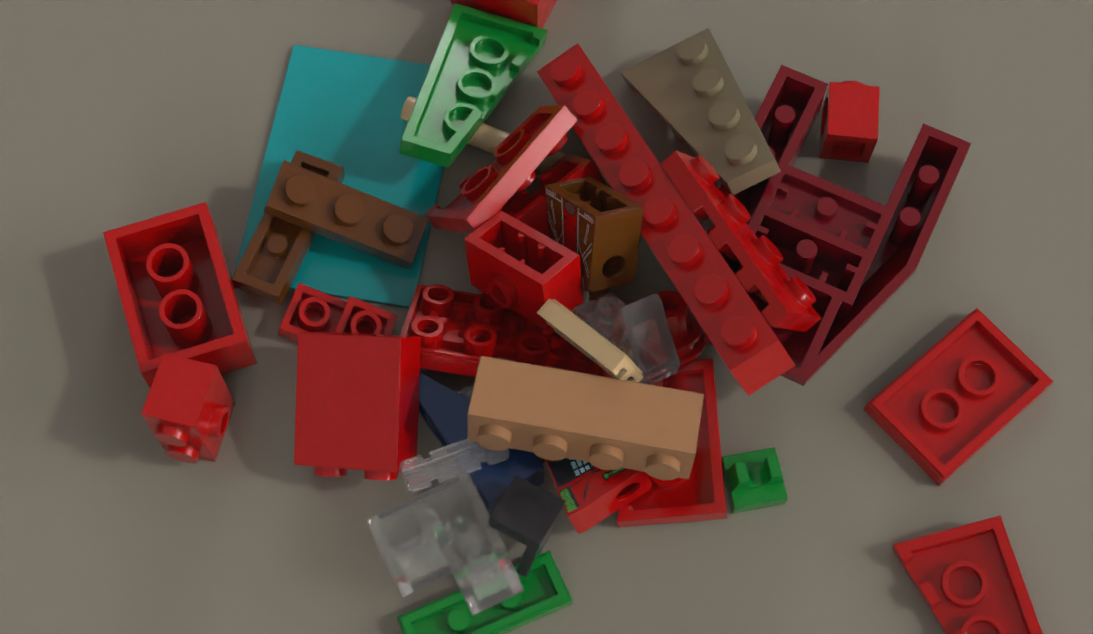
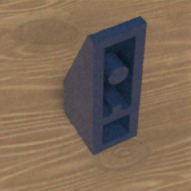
M420 373L419 413L489 516L516 475L536 486L544 483L543 463L545 459L538 457L534 452L512 448L495 451L482 447L478 442L468 441V410L471 400Z

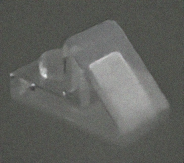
M610 292L573 308V314L624 352L643 372V379L639 383L652 385L678 372L680 362L663 304L658 294H652L626 305L615 294Z

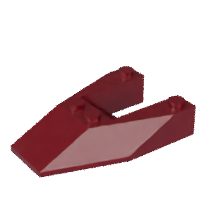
M781 65L755 116V120L781 172L733 196L749 212L751 219L746 223L758 238L761 235L766 236L780 251L783 260L779 265L789 278L798 277L806 284L816 298V302L811 306L822 319L806 332L771 327L795 364L794 367L780 376L804 386L914 274L971 143L923 123L886 206L793 167L817 119L828 84ZM721 184L720 190L727 197L731 193ZM719 251L734 274L743 267L740 261L735 262L725 253ZM747 292L760 313L769 305L755 293ZM705 333L704 342L713 345Z

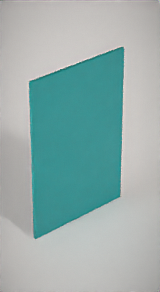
M300 45L293 46L235 270L264 215V209L283 161L291 162L297 150L343 166L345 177L342 184L421 216L436 204L444 166L399 153L401 138L408 121L401 119L403 105L408 96L418 98L430 65ZM427 221L415 258L409 269L316 234L289 290H296L298 283H301L333 297L349 299V296H352L364 302L409 308L416 287L419 285L432 224Z

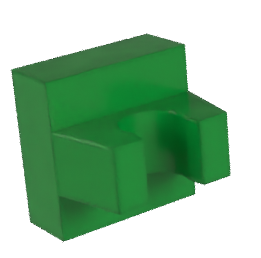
M775 447L722 457L724 481L732 514L784 505L788 497Z

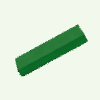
M549 550L539 555L526 578L516 573L519 565L517 564L396 618L403 634H507L572 605L573 600Z

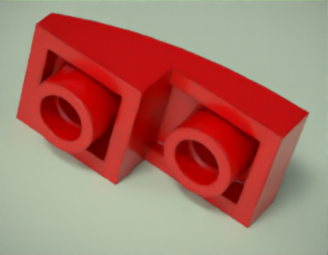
M298 283L279 327L278 334L297 342L298 333L322 331L391 335L398 315L352 296H349L346 302Z

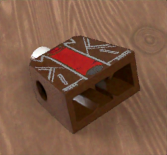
M592 176L545 185L549 238L580 255L584 301L579 307L588 310L603 309L609 305V288L629 284L636 276L643 207Z

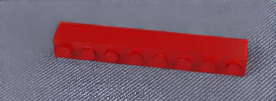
M578 43L536 71L558 105H565L576 117L577 121L572 127L611 188L643 207L640 233L722 360L747 395H751L794 367L795 364L580 45Z

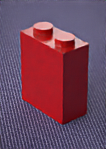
M322 331L298 333L294 465L314 466V475L322 477L346 476L347 469L365 470L364 479L377 481L397 480L398 472L417 467L421 336Z

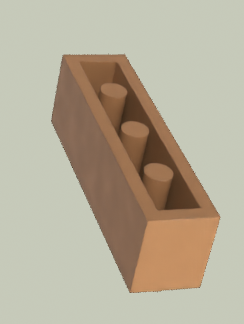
M481 356L468 410V441L478 442L482 447L495 451L512 448L534 452L535 455L546 460L556 461L569 458L586 461L603 470L626 468L644 471L651 477L660 480L689 479L696 454L704 394Z

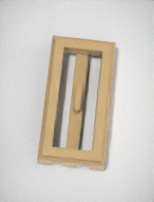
M549 298L537 312L561 337L614 379L637 383L643 379V372L624 352L557 300Z

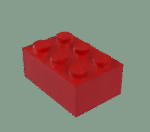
M206 202L103 232L140 373L149 388H151L163 353L217 365L221 375L257 364L218 230Z

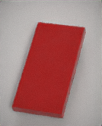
M419 284L416 287L400 335L421 336L420 368L476 377L480 357L486 356L611 378V375L561 337L553 328L549 331L544 330L512 309L499 306L485 293L475 294L456 291L440 284L430 286ZM599 310L572 311L573 314L617 347L621 323L620 317L606 315Z

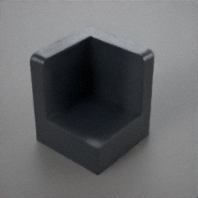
M517 475L492 511L488 525L526 545L516 573L526 578L549 540L566 501Z

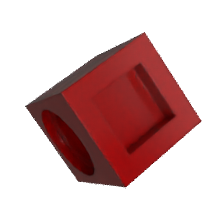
M852 80L840 83L829 82L821 109L819 158L869 163L878 140L880 86L864 85L861 82Z

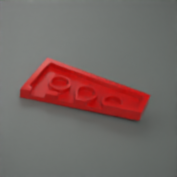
M675 150L660 164L691 211L703 221H706L708 218L711 219L713 225L708 229V235L717 249L725 253L733 261H740L743 267L735 275L747 292L755 293L761 300L769 304L761 313L771 327L806 332L822 319L811 306L816 302L814 294L798 277L789 278L779 265L783 260L780 251L766 236L761 235L758 238L746 223L751 219L749 212L733 195L729 194L726 197L715 184L720 177L704 157L697 155L694 158Z
M1001 515L893 544V552L945 634H1043Z

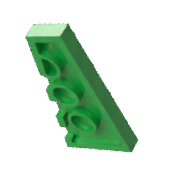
M455 3L401 138L399 153L449 168L544 46L548 30Z

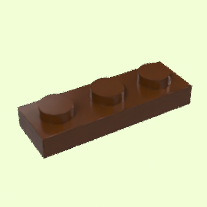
M298 150L290 162L339 183H342L345 177L343 166ZM264 213L231 278L234 287L282 305L317 233Z
M285 160L264 209V213L406 269H409L413 263L429 219Z

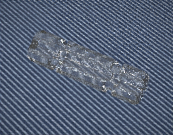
M467 438L430 451V458L423 460L422 455L404 460L400 464L401 474L407 489L410 492H417L431 487L430 481L434 479L442 483L482 469L480 463L485 461L488 466L505 461L509 458V448L503 451L490 450L482 447L478 442L468 441Z

